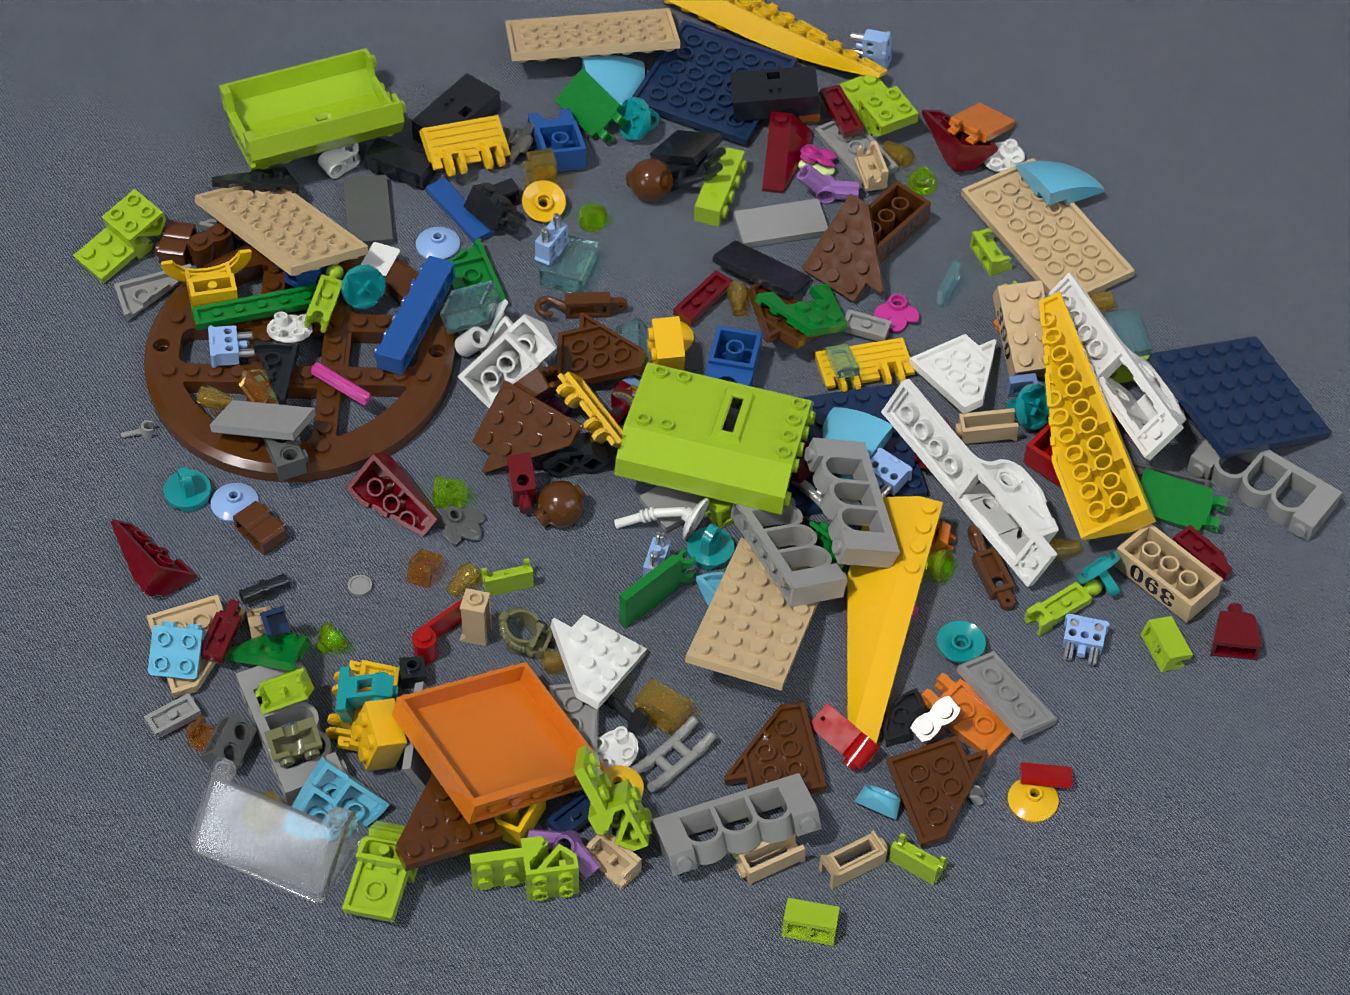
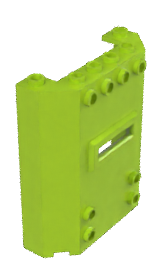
M364 48L218 85L222 105L229 118L231 133L251 171L266 169L271 165L289 163L294 159L382 136H392L397 132H401L405 122L403 113H406L405 103L403 100H399L396 93L390 96L389 91L386 92L383 82L380 83L374 70L377 67V62L374 54L371 55L368 49Z
M647 362L624 423L623 438L616 456L614 475L782 515L784 506H789L792 492H788L792 472L797 473L800 459H797V456L802 457L805 446L802 440L807 441L809 425H814L816 412L812 411L814 402ZM731 403L741 405L733 432L722 430Z

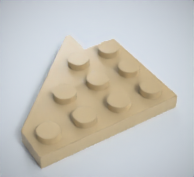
M217 594L150 614L146 617L151 633L153 625L162 626V621L176 622L179 628H187V624L202 625L201 630L208 631L216 612L224 610ZM245 607L241 608L239 613L242 617L241 624L247 616ZM200 658L199 672L196 679L166 677L173 699L184 696L187 693L197 692L216 662Z

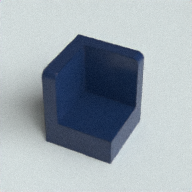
M284 606L259 614L266 639L291 632Z

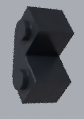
M580 433L572 447L541 456L543 470L558 478H562L575 467L595 474L610 463L606 441L601 444L591 437L592 433Z

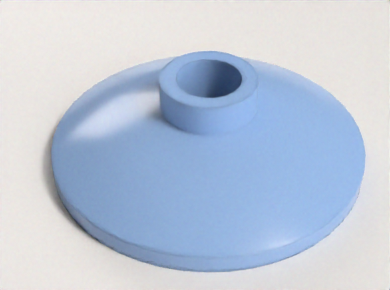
M446 227L428 228L421 232L416 239L417 252L425 259L430 255L447 260L453 257L460 248L458 235Z
M229 483L215 491L211 498V509L217 518L226 522H234L233 516L254 501L259 502L258 495L249 485Z

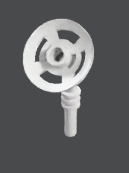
M705 498L693 509L690 507L654 508L652 506L650 510L649 508H645V511L641 509L640 513L615 519L614 523L618 529L639 522L645 524L647 521L652 522V519L655 521L660 517H682L681 519L685 521L683 540L687 541L702 520L710 500Z

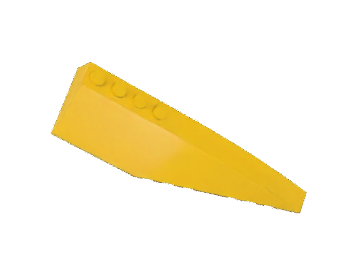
M663 0L667 4L679 6L684 12L697 14L701 20L716 23L715 25L718 28L731 30L759 44L802 60L860 75L867 74L877 78L884 76L888 72L886 68L869 58H859L860 55L857 51L842 48L843 43L838 40H834V42L828 40L829 35L803 20L796 21L795 15L790 12H780L778 5L774 3L767 4L764 2L765 0Z
M1059 291L1039 301L1040 321L1043 331V358L1046 368L1047 406L1050 416L1048 417L1051 429L1050 444L1053 453L1052 464L1082 540L1134 532L1155 523L1156 520L1081 338Z
M921 496L882 497L900 553L891 568L850 565L847 575V720L876 744L943 502ZM862 526L861 531H870L869 526Z

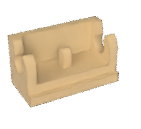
M871 141L869 150L863 152V147L860 145L857 148L854 162L865 191L887 188L888 169L877 141Z
M607 831L606 835H596L586 847L600 863L601 867L598 870L622 890L641 873L642 859L632 850L614 844L615 836Z

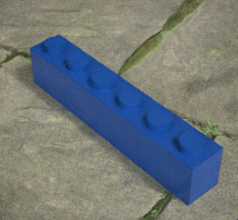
M429 255L425 264H421L418 277L412 280L408 295H405L402 299L401 308L398 312L394 313L390 328H386L381 344H378L375 348L374 358H376L378 369L403 376L455 279L454 262Z

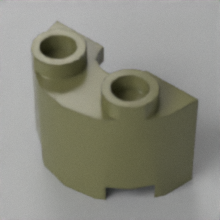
M314 716L297 721L289 727H279L264 732L274 762L280 763L282 768L295 764V760L302 758L310 760L320 755L319 750L323 744Z

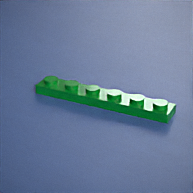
M318 284L191 307V314L196 330L207 329L210 325L218 327L274 316L277 312L291 313L307 310Z

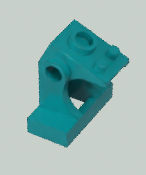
M350 666L340 667L335 710L343 723L353 722L355 709L360 705H364L366 701L392 698L396 701L398 686H393L394 676L386 672L355 676ZM371 687V691L358 692L361 688Z

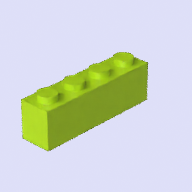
M719 146V148L723 147L726 150V154L718 161L723 166V169L712 180L704 182L694 206V221L717 227L720 226L722 219H726L729 210L728 204H732L734 200V189H738L740 185V174L745 173L747 161L744 160L745 151L725 146Z

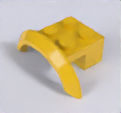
M250 249L238 250L231 260L208 268H185L176 264L173 260L162 261L161 266L163 271L171 278L186 282L191 307L238 299L234 274L248 264L252 251Z

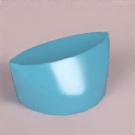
M865 784L854 802L896 820L900 798L885 789Z

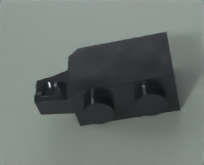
M487 182L472 186L463 207L490 230L503 228L511 234L518 233L522 221L516 216L515 211L517 208L510 200L502 196L495 190L493 185Z

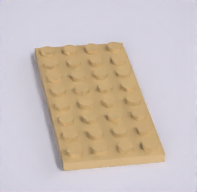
M670 8L505 21L511 60L517 63H525L528 60L547 61L551 58L566 60L577 56L580 58H588L591 55L610 56L615 53L629 55L633 52L641 51L643 53H652L654 50L669 52L680 48V39Z
M1032 158V159H1029V160H1027V161H1025V162L1036 161V160H1035L1034 158ZM1016 166L961 190V196L1036 281L1042 280L1044 291L1047 294L1068 273L1076 277L1089 297L1134 276L1135 270L1075 203L1066 205L1064 201L1048 205L1041 195L1036 197L1016 169Z
M243 184L229 186V188H221L195 195V203L291 276H297L310 270H318L328 265H336L342 261L357 259L359 256L368 254V245L300 196L292 193L289 188L280 187L277 192H270L266 190H244Z
M741 538L686 654L685 662L782 691L818 602L790 607L746 539ZM804 566V567L793 568V569H791V570H792V571H797V570L808 569V568H813V567Z

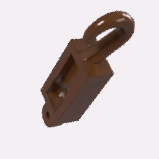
M610 292L565 293V301L552 296L540 297L535 302L534 309L540 316L551 317L554 314L553 311H544L541 308L543 304H551L565 312L566 319H579L582 312L591 318L611 317V311H624L628 306L626 298L610 297Z
M970 525L967 529L968 538L972 547L977 549V552L973 553L971 562L990 600L997 599L1002 609L1011 610L1015 605V598L1013 596L1015 584L998 551L994 547L987 549L981 530L976 525ZM1000 578L1003 585L995 587L992 580Z

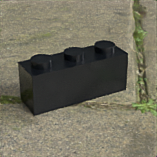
M379 137L365 153L366 169L373 173L386 175L390 179L400 181L410 187L424 190L436 174V170H433L427 155Z

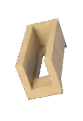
M1015 408L959 414V422L955 424V433L964 444L1008 439L1017 442L1019 426L1018 423H1014Z
M466 588L460 605L463 630L460 641L486 646L487 630L492 629L490 593Z
M873 830L870 834L828 855H820L819 871L821 873L829 872L831 875L829 886L831 889H834L884 864L888 851L887 844ZM872 849L871 852L840 867L839 864Z
M795 833L782 842L769 843L763 841L754 850L738 854V864L735 865L740 878H745L749 886H751L752 883L795 863L805 862L804 845L798 846L796 844ZM785 850L787 851V852H785V853H783V854H781V855H778V856H776V857H774V858H772V859H770V860H767V861H765V862H763V863H761V864H759V865H756V866H754V867H752V868L750 867V866H752V865H754V864H757V863H759V862H761V861H763V860H765V859H768V858H770V857H772V856H774V855H776V854H779V853H781V852H783V851H785Z

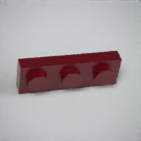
M840 84L820 89V97L843 139L863 134L864 127Z
M715 270L673 309V315L679 316L681 320L691 326L733 287V280Z

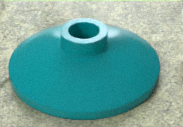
M952 621L945 624L939 630L936 643L938 650L945 658L953 662L965 663L983 654L986 639L981 629L967 621Z

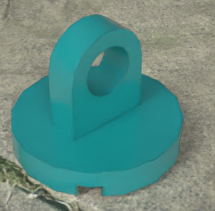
M631 97L622 103L624 108L620 113L629 121L624 128H619L624 138L633 141L641 140L648 131L653 130L658 125L659 114L649 108L645 100L639 97Z
M359 265L349 269L342 280V297L349 305L356 309L370 308L378 303L377 300L380 296L384 295L386 287L385 278L377 268L371 265Z
M1027 384L1022 388L1017 398L1006 402L1007 409L1015 408L1018 422L1027 430H1039L1047 423L1046 418L1049 415V408L1047 406L1046 389L1041 384Z
M186 465L177 468V473L168 478L163 488L167 504L173 509H181V512L196 511L205 506L212 494L210 480L205 474L197 470H189Z
M711 523L708 527L696 530L689 537L687 554L689 559L693 556L696 558L695 566L698 568L713 570V568L719 567L721 569L729 564L734 554V541L727 532Z
M1115 550L1109 552L1111 557L1101 556L1083 568V575L1077 573L1076 579L1078 582L1084 584L1097 576L1112 598L1121 593L1107 569L1121 559Z

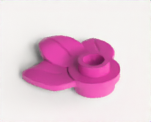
M806 144L804 147H801L800 158L811 164H815L818 161L822 165L835 168L832 160H836L837 156L831 150L819 149L812 144Z
M902 294L891 295L886 304L879 305L874 312L875 317L892 321L890 330L895 333L903 331L907 322L915 323L919 320L917 309L910 306L906 297Z

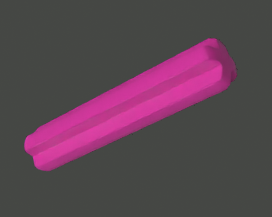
M319 362L312 366L311 373L362 405H367L370 402L371 393Z

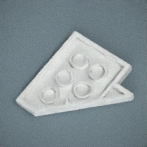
M964 334L911 357L910 365L956 408L965 414L983 406L996 350V340L993 339L978 345Z
M583 615L573 627L556 618H553L550 627L576 698L597 710L641 661L647 648L586 615Z

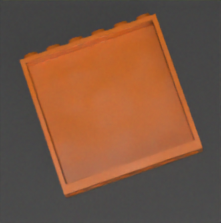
M527 662L516 665L512 664L505 668L491 670L476 676H469L454 682H447L443 685L426 688L411 694H404L396 699L392 716L468 824L583 789L574 773L578 748L586 744L588 745V743ZM599 759V761H600V766H599V767H600V769H601V771H602V773H603L605 766H604V764L601 762V760Z

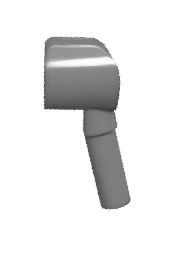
M150 420L143 421L141 428L121 432V436L126 438L141 435L145 439H150L154 435L153 422Z
M974 785L968 798H970L974 805L979 806L983 804V800L979 796H984L985 793L978 785Z

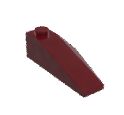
M941 110L922 111V115L944 160L954 171L975 170L998 151V146L991 140L986 143L979 140L973 145L965 141L970 135L962 131L957 135L948 132V128L951 127L949 125L951 116Z
M771 111L762 192L784 194L802 160L800 158L801 147L811 144L813 130L792 113Z
M387 452L372 454L346 486V489L361 505L380 512L384 517H389L399 522L400 525L423 537L428 534L439 520L436 513L403 468Z
M112 519V528L132 577L141 587L140 590L144 594L154 596V594L166 596L195 579L196 574L180 559L174 561L168 557L167 553L169 551L151 543L152 538L134 524Z

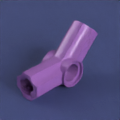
M808 164L802 166L797 173V179L816 194V198L819 199L820 203L829 204L835 199L846 200L850 193L858 198L859 182L837 181L831 175H823L812 165Z
M529 830L527 838L542 836L547 839L548 854L558 844L564 846L563 839H568L571 843V851L577 854L579 877L583 882L601 867L600 863L582 844V839L576 831Z

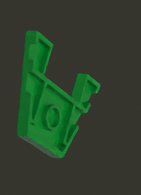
M828 284L811 286L809 294L815 301H799L786 305L774 292L756 295L755 302L761 306L764 303L770 307L769 312L772 314L786 317V323L808 337L845 332L847 328L846 319Z

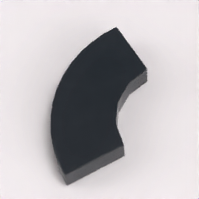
M918 688L912 689L900 696L893 703L892 708L885 717L884 739L886 747L910 740L909 730L912 722L926 712Z

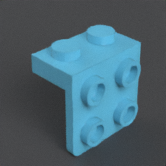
M162 621V626L153 625L148 673L155 676L196 679L199 672L202 640H204L208 631L201 630L202 625L187 624V628H179L176 622Z

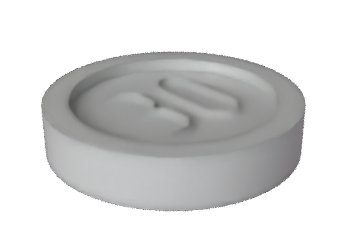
M355 575L348 581V591L355 597L367 596L372 590V581L368 576Z

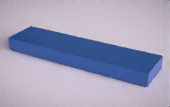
M445 178L426 186V192L473 243L476 239L480 238L483 241L493 236V230L488 229L463 207L466 200Z

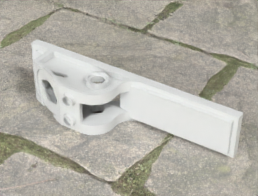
M1068 273L1045 298L1059 291L1061 292L1110 409L1143 456L1151 460L1184 429L1181 424L1186 421V417L1180 409L1178 400L1152 365L1132 352L1120 340L1076 277ZM1122 364L1128 367L1134 376L1133 379L1145 393L1138 401L1126 388L1110 378Z
M910 379L903 380L881 413L973 523L981 530L983 535L1027 587L1034 585L1058 555L1049 542L1059 529L1055 519L1051 517L1048 510L1047 500L1042 489L1015 462L1005 459L989 462L975 456ZM1018 531H1019V534H1020V536H1021V538H1019V539H1017V532H1018Z

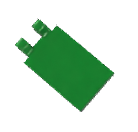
M583 68L555 99L563 109L570 108L574 120L595 140L600 137L609 144L614 139V136L606 130L608 125L614 120L624 128L629 122L620 113L624 107Z
M1145 468L1140 483L1156 521L1180 529H1185L1191 525L1198 532H1200L1201 528L1212 533L1218 532L1221 519L1209 517L1211 509L1224 513L1228 498L1212 496L1214 489Z
M682 549L677 556L671 555L619 595V623L625 629L679 589L680 583H691L694 581V570L689 574H684L687 569L693 568L696 564L694 556L689 560L684 559L687 557L686 549Z

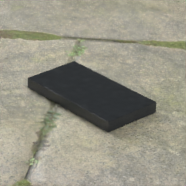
M736 240L714 254L712 259L713 263L787 299L809 284L811 276Z

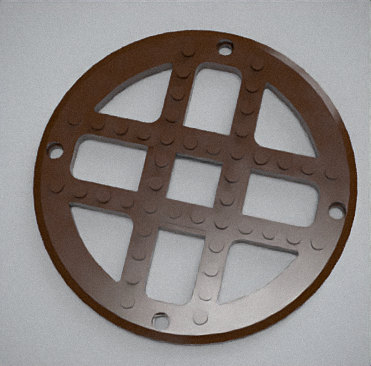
M251 245L227 253L202 267L208 268L223 264L231 260L238 250L250 249L252 254L248 264L234 274L236 287L263 276L261 294L286 290L288 288V284L284 280L283 269L274 267V263ZM366 255L359 256L357 259L340 262L338 265L344 271L341 280L344 279L349 269L361 265ZM396 257L387 275L384 276L386 282L385 292L401 305L403 297L408 295L412 280L416 279L419 273ZM183 282L165 301L151 326L145 346V380L151 403L166 430L179 444L208 464L226 472L263 481L309 482L330 479L360 470L374 453L387 452L389 455H392L413 440L433 419L447 396L453 379L455 340L454 334L451 332L453 328L450 317L442 302L418 346L417 363L412 367L406 368L403 376L378 369L377 367H351L353 343L381 344L386 328H390L393 315L356 314L352 311L353 307L342 297L340 291L327 331L322 333L320 331L321 325L318 322L311 323L313 328L310 336L324 337L321 364L371 393V397L399 398L375 419L339 436L342 403L349 396L311 373L312 366H295L288 399H316V415L314 417L312 436L299 445L301 449L305 448L309 458V462L306 463L307 473L280 481L266 451L263 437L211 432L210 424L214 420L205 414L189 395V393L242 394L247 397V402L270 404L250 379V377L262 373L268 381L256 352L254 356L248 357L247 365H222L213 368L211 364L184 363L182 361L183 350L188 342L192 340H209L208 328L196 330L191 314V303L186 282ZM307 310L291 312L287 314L297 316L301 314L306 315ZM274 316L223 325H236L237 332L252 331L253 339L247 340L250 341L249 349L253 348L255 350L254 341L279 342L271 338L267 333V325L274 319Z

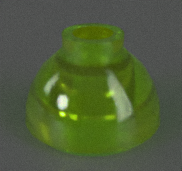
M922 166L910 174L907 180V187L921 196H926L936 190L937 181L935 175L927 167Z
M589 202L580 208L577 219L584 231L596 232L604 227L608 214L601 204Z
M946 549L937 550L928 558L925 571L937 582L945 583L952 576L954 557L951 551Z
M325 621L322 624L318 633V642L315 645L323 654L341 652L349 647L347 639L332 623Z

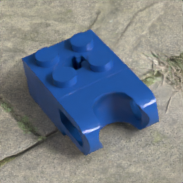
M570 108L561 109L560 116L554 120L542 118L539 112L528 113L527 124H534V129L530 135L533 137L532 143L543 174L585 169L587 148Z
M717 326L705 376L752 387L762 351V333Z

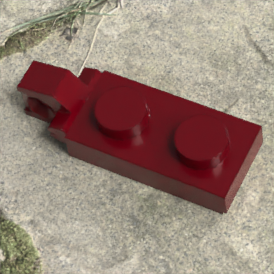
M1191 525L1172 538L1174 542L1220 576L1223 581L1231 577L1233 568L1227 564V560L1224 557L1225 553Z
M230 599L225 611L220 610L216 612L203 640L200 658L223 664L241 624L242 617L239 615L241 610L239 606L240 601Z

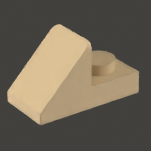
M270 606L246 610L252 639L265 634L259 614L271 610Z

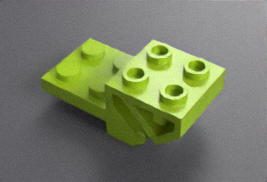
M867 74L840 83L863 127L870 135L882 136L918 122V111L897 86L888 89L880 78Z
M136 189L132 190L102 216L106 228L73 255L74 259L103 284L135 257L140 261L153 248V243L147 236L160 235L165 225L166 218L164 213Z
M587 744L579 747L574 773L590 800L588 820L596 834L599 836L606 835L611 826L616 828L614 844L632 851L648 846L649 837L652 834L651 822H653V817L650 810L643 807L638 788L636 786L633 787L629 779L612 786L607 773H602L599 767L600 761L594 751L591 752Z
M376 821L369 828V835L361 839L355 856L357 864L342 906L344 913L394 923L406 883H414L418 868L405 872L395 852L396 843L405 826Z
M542 836L521 838V848L469 855L473 890H489L493 887L504 885L512 887L519 883H525L527 901H544L553 897L568 898L579 894L577 854L561 844H558L548 854V842Z

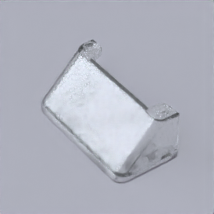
M218 755L210 768L190 834V844L193 851L310 902L321 903L330 896L359 847L360 838L356 813L345 808L335 807L330 809L322 820L232 782L237 774L236 766L232 761Z

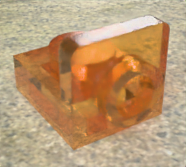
M420 549L409 560L407 582L428 588L431 585L432 574L442 564L443 556Z
M200 715L186 729L188 746L201 754L215 730L206 724L205 717Z

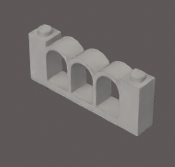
M813 438L804 451V459L807 461L809 470L815 472L813 475L815 487L824 494L820 504L823 513L832 520L828 533L833 540L832 552L835 554L837 563L891 568L900 551L865 442ZM831 473L853 475L854 480L837 478ZM839 499L861 500L862 505L846 504ZM846 524L869 526L870 531L854 530Z
M1207 439L1203 441L1190 457L1187 471L1196 477L1205 480L1211 479L1213 485L1222 491H1238L1241 501L1249 507L1255 509L1267 508V513L1273 521L1289 526V531L1308 542L1338 506L1342 494L1340 490L1270 450L1237 456L1250 464L1240 474H1229L1221 469L1220 466L1227 458L1221 459ZM1259 470L1278 480L1276 485L1267 491L1254 489L1249 485V481ZM1287 486L1307 497L1299 507L1289 508L1278 502L1277 498Z
M791 497L789 506H784L782 515L732 504L730 517L790 607L844 596L845 586L848 583L845 572H842L837 563L831 564L832 557L826 549L816 546L817 535L811 528L802 525L803 515L796 507L793 497ZM779 524L782 525V526H776V527H771V528H766V529L763 528V527H765V526H770V525H779ZM788 545H796V547H791V548H786V549H780V550L777 549L778 547H783V546H788ZM804 566L813 567V568L802 569V570H797V571H792V570H791V569H793V568L804 567Z
M301 662L296 663L297 669L303 667ZM256 666L236 673L237 685L254 727L257 728V734L285 801L290 806L294 803L301 788L322 756L347 773L348 771L344 760H339L336 753L332 752L330 739L325 733L321 732L318 712L314 706L309 704L308 699L262 714L258 703L262 701L261 696L257 698L255 696L259 682L290 671ZM314 716L323 744L321 748L324 750L323 754L316 759L288 769L280 767V763L274 762L264 732L296 720H304Z
M799 773L652 819L656 838L673 876L697 869V864H713L721 860L727 851L734 854L748 853L758 847L761 840L777 843L790 838L794 833L798 837L822 829L818 808ZM781 806L785 812L783 816L771 820L763 819L758 815ZM748 817L751 823L748 827L737 831L726 829L723 826ZM714 828L716 832L712 839L702 842L691 840L688 837Z

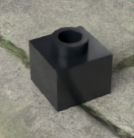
M512 178L493 185L495 190L502 196L507 197L514 206L520 204L519 188Z
M424 655L399 658L402 690L412 689L415 687V683L424 682L427 685Z

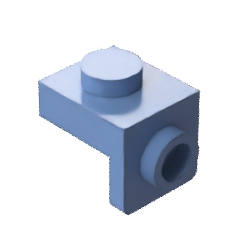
M1036 373L1009 376L1006 387L1007 396H1018L1022 388L1027 384L1042 385V383L1038 382Z

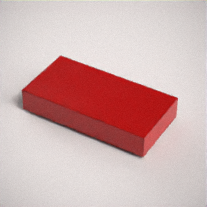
M1021 762L1020 784L1072 788V767Z

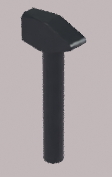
M612 694L607 698L605 702L628 722L627 730L636 736L645 729L650 718V714L646 710L637 707L632 713Z

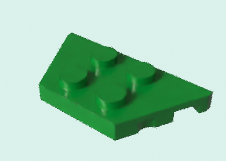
M480 238L476 239L474 245L468 250L463 249L454 258L448 260L454 262L455 279L451 288L457 302L489 305L497 302L500 303L506 299Z
M285 633L266 639L265 634L230 647L225 660L294 672L297 669L296 660H302L304 652L308 650L310 643L308 636L297 635L296 633Z

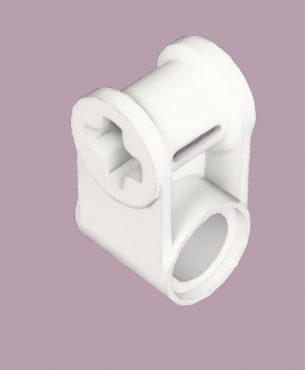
M355 143L325 151L320 155L318 164L332 179L339 178L361 163V158L358 154L359 145Z

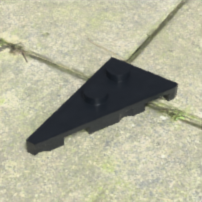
M280 166L267 170L256 169L251 172L212 177L213 187L229 188V184H243L244 190L277 192L280 187L291 188L292 193H299V184L285 167Z
M254 341L255 352L279 405H286L299 353L298 343Z

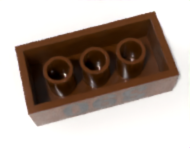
M899 181L894 182L869 204L871 206L880 263L929 220L931 202Z

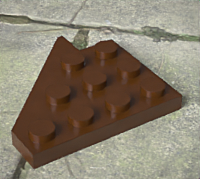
M850 193L802 266V269L823 283L828 284L854 303H857L868 285L882 294L885 293L871 206Z
M758 284L751 285L748 294L764 341L767 344L779 338L787 346L798 349L822 336L808 337L786 323V317L772 314L769 312L770 307L764 303L761 306L755 302L757 294L773 291ZM775 293L786 305L799 302L792 297L787 299Z
M583 312L580 313L579 328L558 333L556 366L559 367L564 375L570 372L582 377L587 385L643 373L645 370L646 354L641 347Z
M504 380L472 443L490 453L481 470L483 473H490L506 468L508 455L530 452L531 459L572 447L584 425Z
M804 701L779 705L725 775V785L746 782L747 788L750 789L799 773L810 794L826 791L827 785Z
M958 735L886 758L887 767L921 849L947 839L988 759L987 749L966 756Z
M432 773L396 843L395 852L406 872L501 842L503 840V833L494 817L468 824Z

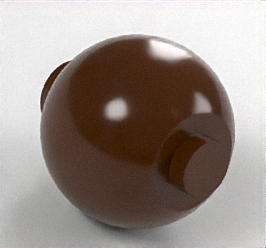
M654 158L638 162L626 175L627 186L631 187L636 197L646 202H657L665 198L674 182L669 167L664 162Z
M562 480L551 482L540 492L537 500L538 509L533 513L544 528L549 524L556 528L570 527L578 522L583 515L585 508L583 497L586 495L578 484L573 486L571 482Z

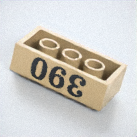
M1042 280L997 286L992 296L1009 376L1036 373L1037 377L1045 376L1044 346L1042 344L1043 331L1039 301L1045 298Z
M1152 524L1139 529L1116 550L1121 559L1113 566L1186 623L1219 594L1223 579Z

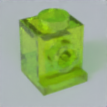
M436 475L432 493L434 508L445 509L449 506H457L462 509L463 501L468 500L469 487H465L464 480L441 478L440 475Z

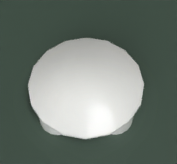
M1008 139L1005 142L994 143L998 146V151L983 163L993 171L1002 172L1024 162L1025 155L1023 150L1017 146L1016 140Z
M277 312L274 314V319L267 325V333L276 341L294 343L309 337L313 326L311 324L309 328L304 327L305 314L297 316L288 315L285 312Z
M617 727L615 730L598 737V758L605 768L614 765L629 767L636 759L639 750L638 741L633 733L629 732L625 727Z

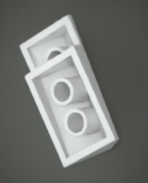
M523 314L458 375V378L490 408L504 380L514 384L538 367L540 362L552 353L557 346L545 323Z

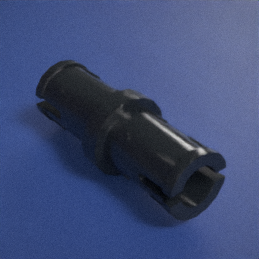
M282 573L266 581L261 579L258 581V584L240 589L239 595L243 604L246 605L262 597L266 599L275 592L290 588V582L287 575Z

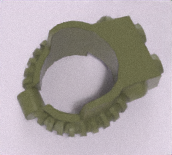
M513 607L509 610L501 611L497 618L500 636L503 637L502 640L507 645L506 650L512 654H526L529 658L535 657L538 659L542 655L546 656L549 650L547 646L553 642L554 636L551 628L549 627L546 630L544 624L539 622V618L534 613L525 610V608ZM512 618H520L519 624L529 629L533 639L528 641L514 637L508 629L507 621Z

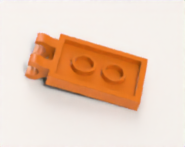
M979 102L952 116L949 122L951 127L947 131L953 135H957L960 131L970 135L965 141L974 145L979 140L986 143L1012 129L1016 120Z
M942 672L936 678L937 683L934 687L943 694L938 697L932 690L927 688L921 694L925 708L931 709L939 699L946 696L954 699L965 712V715L956 726L948 730L954 735H958L962 741L977 752L987 749V760H989L1013 734L1012 731L965 681L960 678L955 683L948 675Z

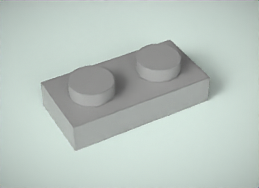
M848 309L845 316L847 322L845 332L875 341H884L887 338L892 321Z
M187 693L145 715L144 720L155 738L159 739L202 715L190 694Z

